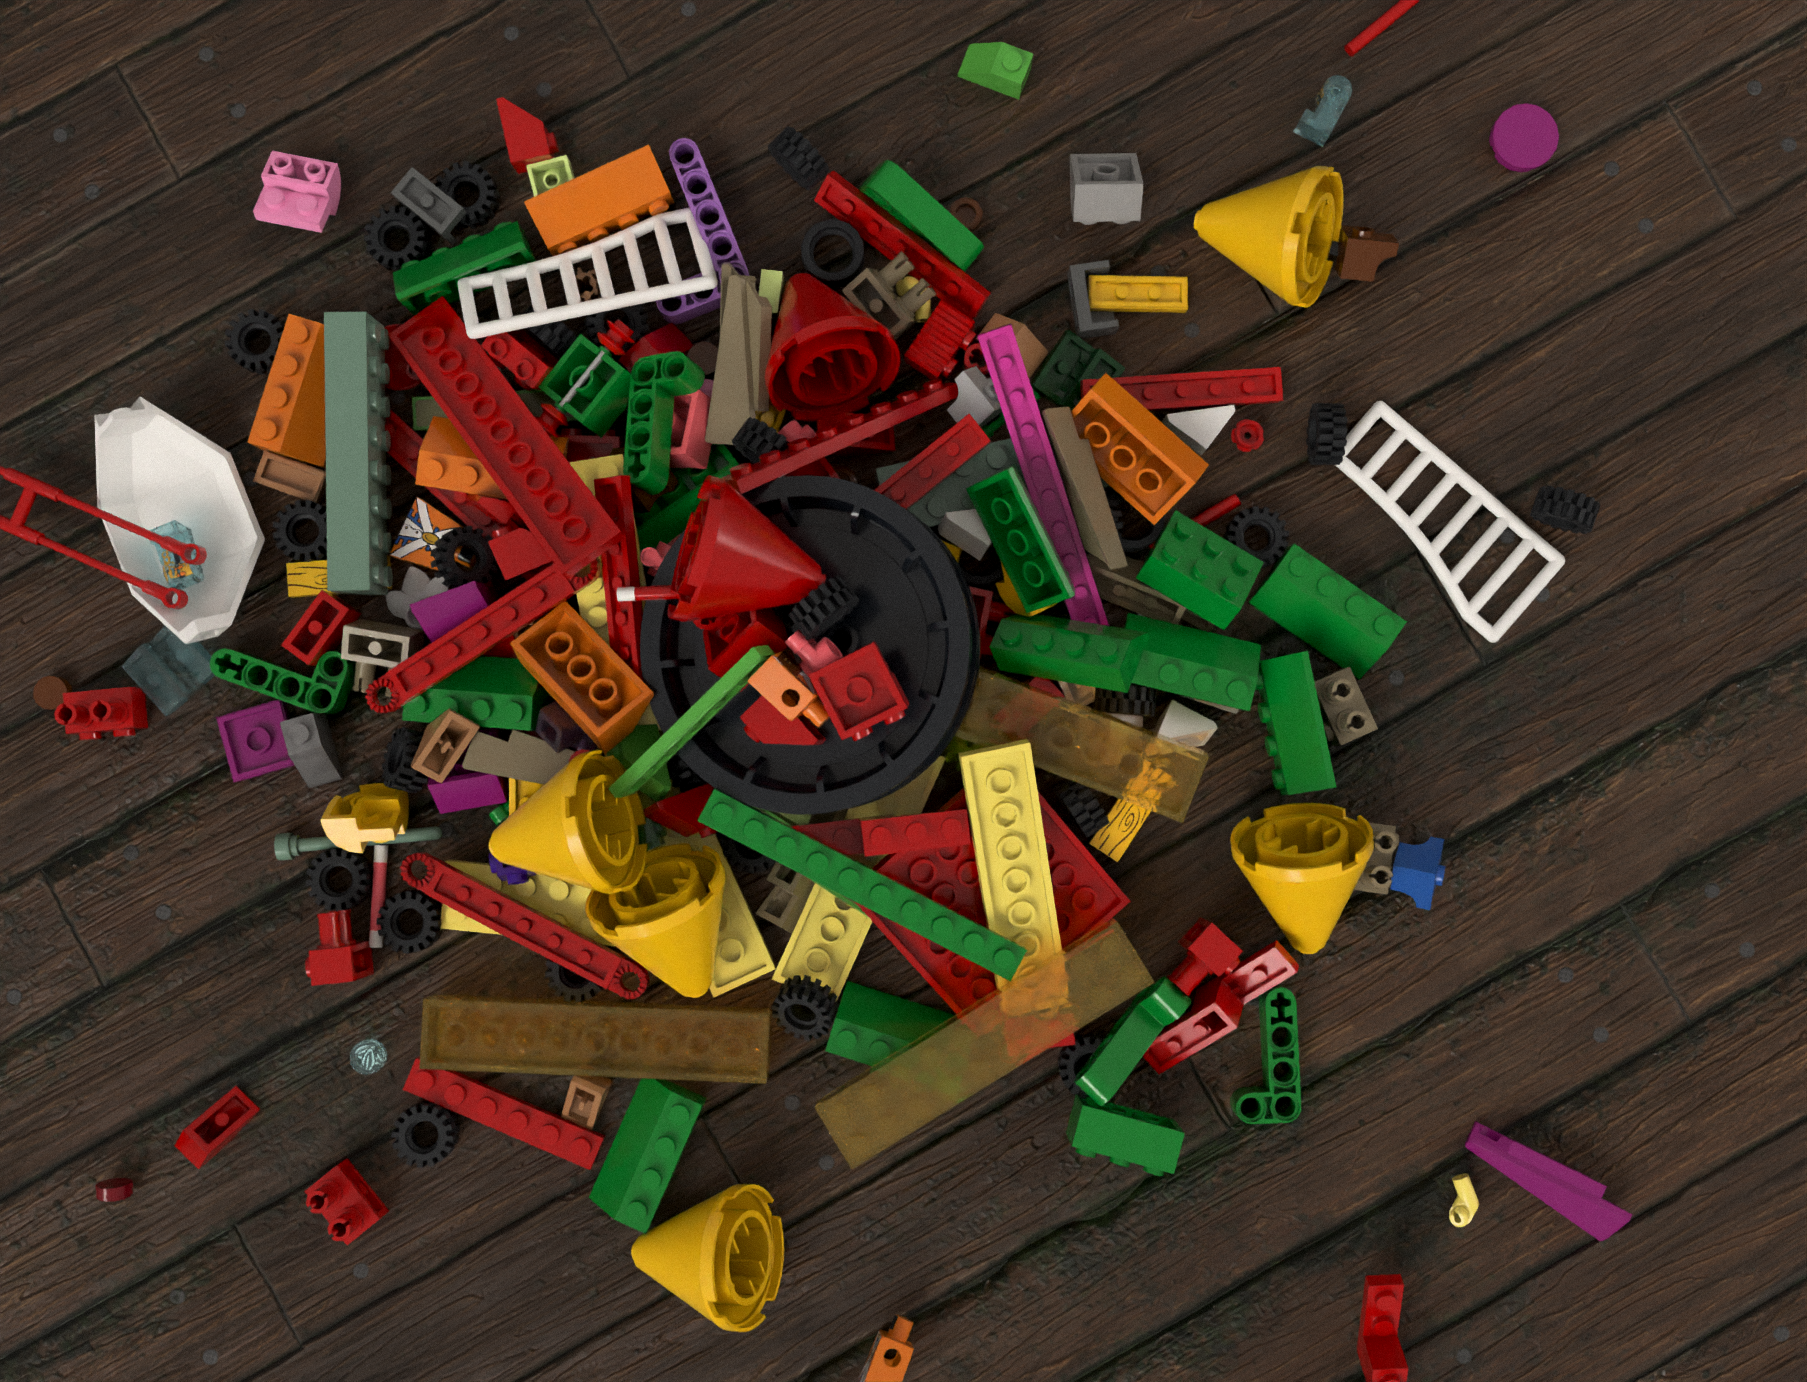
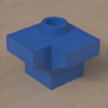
M1430 837L1427 842L1419 845L1399 842L1393 864V877L1391 878L1393 881L1390 890L1403 892L1411 896L1416 903V908L1430 910L1436 885L1442 886L1446 866L1440 865L1444 839Z

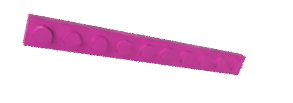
M1010 323L978 334L977 337L1030 497L1076 589L1075 595L1065 600L1071 620L1109 626L1012 325Z

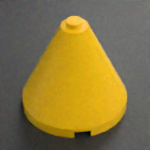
M1315 166L1207 203L1201 210L1197 211L1194 218V229L1198 231V236L1288 304L1305 308L1310 307L1320 296L1331 272L1333 261H1328L1327 258L1332 241L1339 242L1344 201L1340 173L1333 172L1334 167Z
M593 750L577 755L492 832L489 840L491 854L501 863L606 894H614L632 889L640 880L646 863L647 844L639 845L638 826L646 824L638 792L622 798H615L608 789L627 770L613 755L601 756L602 750Z
M1293 803L1263 809L1264 818L1252 823L1250 822V817L1247 816L1234 827L1231 833L1232 857L1291 946L1303 954L1317 953L1326 945L1373 853L1374 838L1370 823L1361 815L1357 816V821L1346 817V809L1343 807L1321 803Z
M680 843L647 851L643 874L632 889L614 894L591 890L585 903V911L592 928L599 935L682 996L697 998L708 991L713 981L726 875L720 856L714 849L703 845V852L692 851L689 843Z
M736 1184L648 1230L646 1234H640L632 1245L631 1256L637 1268L721 1329L734 1332H749L759 1326L766 1318L765 1314H760L766 1301H775L780 1286L784 1262V1235L781 1217L772 1216L768 1203H773L774 1199L766 1189L755 1184Z

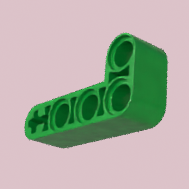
M885 160L878 164L859 188L862 193L880 207L886 209L893 217L964 272H966L984 249L982 242L902 168L890 160Z
M679 351L642 357L635 362L631 370L623 475L630 476V483L649 495L660 493L668 482L674 396L692 394L698 391L705 380L703 369Z
M224 648L212 655L210 669L215 676L315 713L333 715L343 710L354 683L356 662L341 659L344 665L343 671L338 676H335L332 666L337 659H341V652H326L318 660L313 676H309L242 651ZM229 660L232 663L244 666L243 670H232L228 666ZM265 668L268 672V678L261 685L258 681V673L261 669ZM294 679H297L300 689L295 696H292L289 691V685ZM328 690L332 699L329 706L324 708L320 698L323 692Z
M1166 976L1146 986L1135 997L1077 1074L1074 1083L1099 1106H1103L1118 1091L1162 1029L1177 1020L1186 1011L1192 1000Z
M1277 984L1259 995L1263 1086L1238 1088L1230 1097L1232 1111L1240 1120L1248 1124L1293 1122L1301 1113L1297 1004L1294 994L1287 988ZM1277 993L1284 998V1002L1278 1003V1009L1271 1004V1000L1277 999ZM1278 1014L1285 1017V1020L1278 1018ZM1278 1027H1284L1286 1029L1285 1039L1281 1043H1273V1031ZM1279 1062H1287V1073L1283 1077H1274L1273 1070L1275 1065ZM1283 1096L1289 1097L1288 1108L1285 1111L1277 1112L1275 1110L1276 1101ZM1250 1097L1255 1098V1108L1249 1113H1242L1240 1108L1243 1100Z

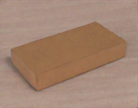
M264 450L253 482L303 500H310L320 504L326 489V471Z

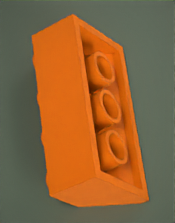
M648 144L528 199L524 203L552 256L577 249L589 242L594 243L608 237V233L619 228L624 230L637 224L639 219L650 214L654 216L664 213L669 209V205L674 204V200Z
M288 314L247 442L261 450L325 469L324 324Z
M1107 373L1099 379L1071 411L1079 439L1089 440L1100 477L1153 525L1190 490L1209 466L1207 462Z
M433 416L419 450L415 484L507 499L449 418ZM552 435L550 438L567 459L569 438L559 437L557 439Z
M566 601L558 605L510 643L519 662L605 754L633 732L654 696L653 691Z

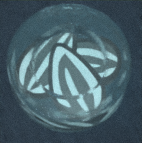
M366 1039L357 1043L350 1052L352 1068L363 1075H370L379 1071L387 1060V1052L384 1045L375 1039Z

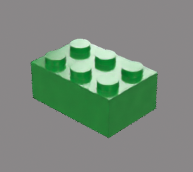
M1175 510L1152 546L1136 579L1225 630L1241 610L1264 562Z
M1077 1094L1075 1095L1066 1129L1071 1145L1076 1147V1153L1095 1158L1097 1153L1110 1157V1162L1124 1167H1129L1130 1162L1143 1166V1171L1157 1176H1163L1164 1172L1175 1173L1185 1134L1174 1119L1112 1102L1099 1106L1090 1097L1083 1099Z

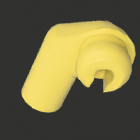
M912 276L904 277V279L896 283L897 294L903 296L919 281ZM931 299L915 312V319L918 323H926L931 316Z
M1467 1173L1459 1174L1452 1178L1458 1195L1450 1208L1449 1220L1456 1227H1464L1469 1224L1479 1207L1477 1195Z

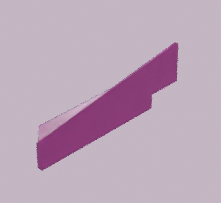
M1476 1121L1474 1122L1465 1142V1147L1597 1240L1604 1241L1630 1221L1631 1213L1602 1198L1607 1186Z

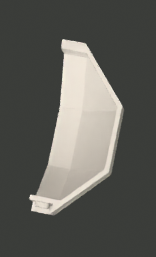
M139 397L130 408H119L110 413L94 415L97 508L163 537L169 536L186 544L200 545L207 552L204 563L201 565L189 564L193 574L184 578H174L175 571L171 567L173 578H170L168 574L169 568L165 566V574L167 573L168 577L167 582L163 566L164 560L168 562V558L164 559L162 557V553L163 556H166L165 551L167 550L161 548L160 544L102 519L122 571L144 581L151 580L167 588L181 589L187 593L188 603L179 610L168 608L163 604L162 600L144 593L141 588L127 582L131 594L185 644L218 637L232 625L265 541L231 453L142 397ZM196 549L191 553L192 560L197 555ZM168 551V553H169L168 556L170 557V562H174V563H175V558H174L173 553L170 552V551ZM174 594L172 598V601L175 604L178 600L177 594Z

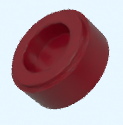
M130 1178L107 1179L95 1185L96 1199L103 1202L123 1200L133 1194V1180Z

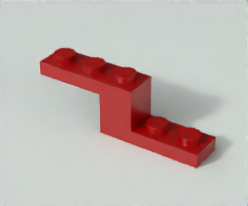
M966 808L902 816L889 814L790 826L845 855L863 853L865 857L971 844Z
M1277 940L1240 962L1228 975L1223 973L1220 977L1217 976L1198 988L1191 1011L1165 1026L1145 1052L1143 1058L1158 1074H1161L1235 1030L1239 1025L1243 1005L1296 974L1299 964Z
M1401 1274L1365 1275L1357 1353L1366 1382H1407L1409 1368L1398 1338L1404 1290Z

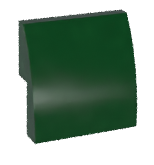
M1065 330L1030 384L1035 391L1057 406L1070 407L1072 411L1081 401V380L1100 379L1105 373L1111 378L1120 377L1125 367L1102 349H1094L1071 330Z

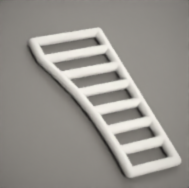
M689 207L656 214L594 243L559 255L506 269L461 278L458 280L457 285L466 334L471 339H477L714 289L718 285V279L708 246L702 239ZM687 222L702 277L682 281L667 226ZM651 231H655L669 284L649 288L636 239ZM624 245L635 291L615 295L605 252ZM592 258L602 298L581 302L573 264ZM560 269L568 305L547 309L540 274ZM526 278L534 312L513 316L506 283ZM493 286L499 319L479 323L473 290Z
M1375 402L1346 435L1347 444L1344 446L1345 455L1342 456L1343 461L1340 465L1335 466L1361 487L1404 530L1432 567L1463 620L1489 642L1495 643L1499 641L1565 564V557L1385 402ZM1381 417L1395 431L1366 465L1360 469L1346 456ZM1406 439L1420 451V454L1385 492L1371 478ZM1432 461L1446 475L1415 511L1408 516L1396 501ZM1458 483L1472 496L1436 538L1430 542L1420 530L1419 525L1452 487ZM1480 506H1485L1497 519L1450 572L1439 554ZM1509 527L1523 540L1468 602L1458 583L1503 531ZM1532 549H1535L1549 562L1493 626L1490 625L1478 612Z

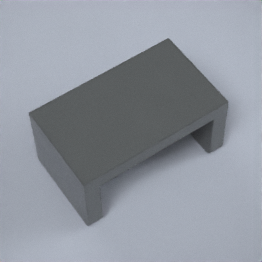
M1109 260L1069 266L1067 280L1076 335L1081 339L1113 335L1117 333L1120 327L1119 320L1114 318V312L1090 311L1088 299V275H1108L1110 270Z

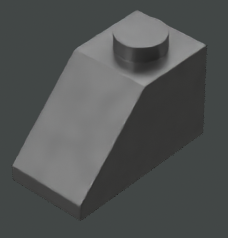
M310 713L280 722L288 755L309 788L344 779L326 714Z

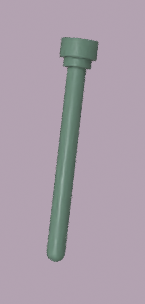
M437 826L406 829L405 834H397L395 840L385 843L368 841L366 846L438 840L442 836V830ZM293 833L276 834L274 841L275 854L279 861L293 860L296 856H300L302 852L340 849L327 836L301 838L299 835L294 836Z

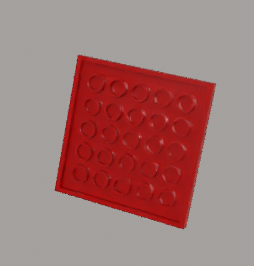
M964 788L938 811L967 809ZM1038 792L1063 960H1065L1131 901ZM969 816L968 824L971 844L892 853L886 855L872 868L987 928ZM855 902L977 1037L1002 1016L993 972Z

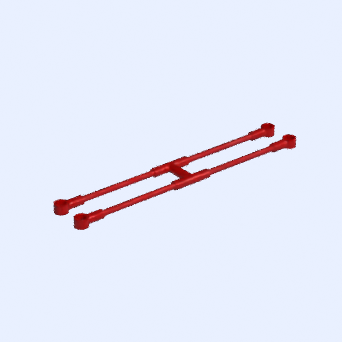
M0 466V475L5 480L24 488L11 519L0 515L1 530L37 546H46L137 586L144 593L162 600L163 604L168 608L179 610L187 605L188 595L185 591L167 588L151 580L144 581L46 538L43 533L25 526V522L36 496L39 494L55 502H64L160 544L161 548L181 556L182 560L188 564L201 565L205 562L207 552L204 547L192 543L186 544L169 536L163 537L64 494L63 490L13 468ZM196 549L197 555L192 560L191 553ZM174 594H177L178 600L174 604L172 598Z

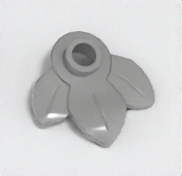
M411 566L405 575L402 591H390L386 595L388 609L394 616L405 619L410 628L423 630L411 611L409 604L448 591L450 586L446 587L442 584L445 580L443 577L438 579L435 577L431 580L425 572Z

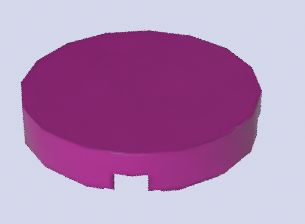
M1528 103L1513 105L1502 112L1492 125L1489 136L1490 147L1492 146L1495 152L1494 157L1498 163L1509 170L1521 173L1544 165L1556 151L1559 140L1557 124L1550 113L1540 106Z

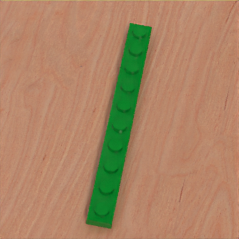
M716 788L713 789L698 817V822L1009 981L1013 978L1027 951L1025 947L748 804L728 796Z

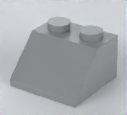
M1136 153L1070 154V198L1073 222L1092 225L1097 222L1113 221L1117 224H1127L1131 221H1140L1143 180Z

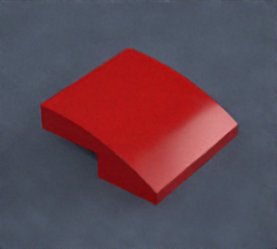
M469 494L466 497L468 502L492 521L506 524L511 518L523 529L530 531L510 502L476 494Z

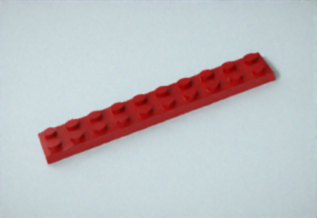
M444 296L438 298L388 334L567 580L625 538L478 341L467 336L465 324Z

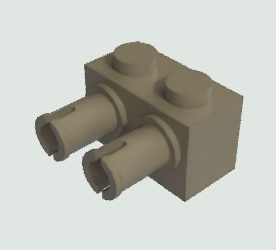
M902 251L880 271L866 268L842 290L854 305L886 326L891 331L895 341L917 322L914 318V312L936 295L934 289L928 287L930 284L923 277L902 297L897 296L893 292V286L911 270L915 269L913 263L908 261L909 258Z
M364 619L344 625L341 659L356 662L352 689L358 692L362 688L361 692L367 693L368 685L375 681L377 665L388 667L389 671L422 650L424 630ZM386 687L385 696L392 697V692L390 693V689Z
M1350 667L1339 669L1314 681L1327 742L1331 741L1332 746H1341L1378 729Z
M1370 823L1373 829L1374 849L1354 890L1388 894V889L1393 881L1391 880L1393 877V867H1391L1392 855L1396 854L1398 850L1399 835L1395 833L1396 826Z

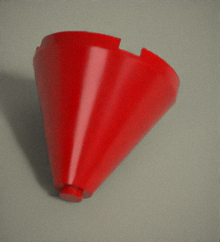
M807 273L793 275L784 286L765 371V385L772 404L780 412L784 408L791 411L794 419L803 421H817L843 412L854 413L869 405L867 397L879 387L885 392L898 373L900 351L894 336L886 326L813 275Z
M708 475L697 495V498L704 500L700 501L695 513L691 512L678 553L670 594L679 596L677 606L668 605V617L681 622L799 603L812 590L815 591L819 585L825 584L826 575L821 573V566L727 481Z

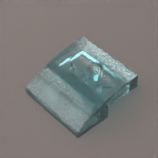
M166 626L149 643L141 644L121 666L165 716L176 711L215 676L210 669V659L212 656L200 642L185 644Z

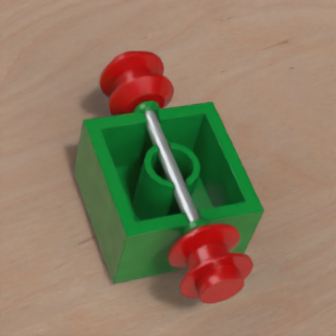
M619 319L614 324L607 320L610 329L606 334L597 332L599 342L605 347L600 346L598 348L580 334L538 386L555 401L554 405L556 408L551 404L541 403L540 406L543 413L540 417L534 416L549 437L553 435L558 439L559 436L556 429L560 425L569 426L567 417L561 413L566 414L569 412L583 425L602 438L627 407L631 374L611 358L612 354L610 351L615 355L625 356L622 348L626 342L635 343V341L630 338L634 332Z

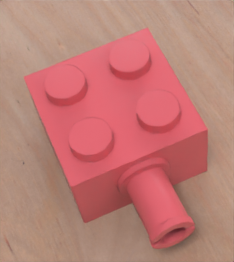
M700 389L692 394L674 396L669 468L707 469L712 444L705 442V434L711 398Z

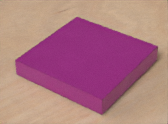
M278 699L216 717L233 782H241L295 766L288 755L280 722L290 719L286 702Z

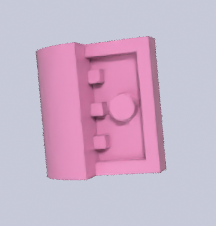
M277 151L271 152L261 174L264 187L253 210L256 220L322 233L329 215H336L340 201L341 177L338 164Z

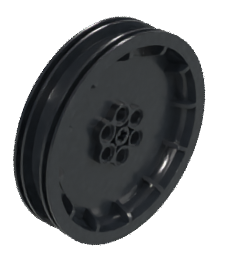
M812 475L776 478L741 495L821 566V573L826 575L825 584L831 578L834 579L836 576H842L860 599L858 605L852 608L853 610L845 615L842 621H838L834 627L827 629L822 635L819 634L814 640L817 643L823 637H827L838 647L843 656L875 641L890 671L894 672L910 703L908 708L903 710L906 716L889 725H886L883 720L871 726L873 732L857 741H853L851 736L841 740L834 724L829 718L817 729L827 739L821 745L763 744L761 741L757 743L744 731L743 728L746 724L739 718L761 696L749 684L699 730L677 754L697 775L711 786L753 807L787 814H820L854 808L882 799L912 782L938 759L954 738L969 709L979 672L980 630L977 610L968 582L947 546L923 521L893 500L868 487L838 478ZM685 530L664 557L651 586L671 585ZM679 599L646 600L641 623L640 659L643 682L654 693L650 706L663 734L721 679L708 670L703 638L704 629L696 627L693 621L681 622L668 617V605L677 606ZM800 603L771 608L783 622L784 614ZM795 624L789 628L786 627L788 638L799 629ZM848 632L851 635L852 644L850 648L842 651L838 646V638L842 633Z

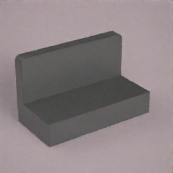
M411 167L392 190L391 194L405 208L415 213L420 220L451 245H454L457 240L450 232L467 212Z

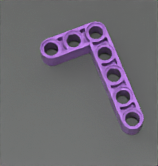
M687 138L674 141L670 146L669 156L702 239L708 246L718 285L707 299H699L696 297L697 292L657 300V307L661 315L667 322L673 324L686 322L720 308L722 263L730 262L740 275L750 276L699 148L694 141ZM683 154L694 155V158L689 163L683 164L678 162ZM696 184L706 185L705 191L701 194L690 192L691 188ZM708 214L719 216L718 221L713 225L703 223V219ZM722 244L732 247L727 255L720 256L715 254L716 248ZM699 273L684 280L702 277V273ZM672 299L682 301L680 308L676 311L670 312L665 309L666 304Z

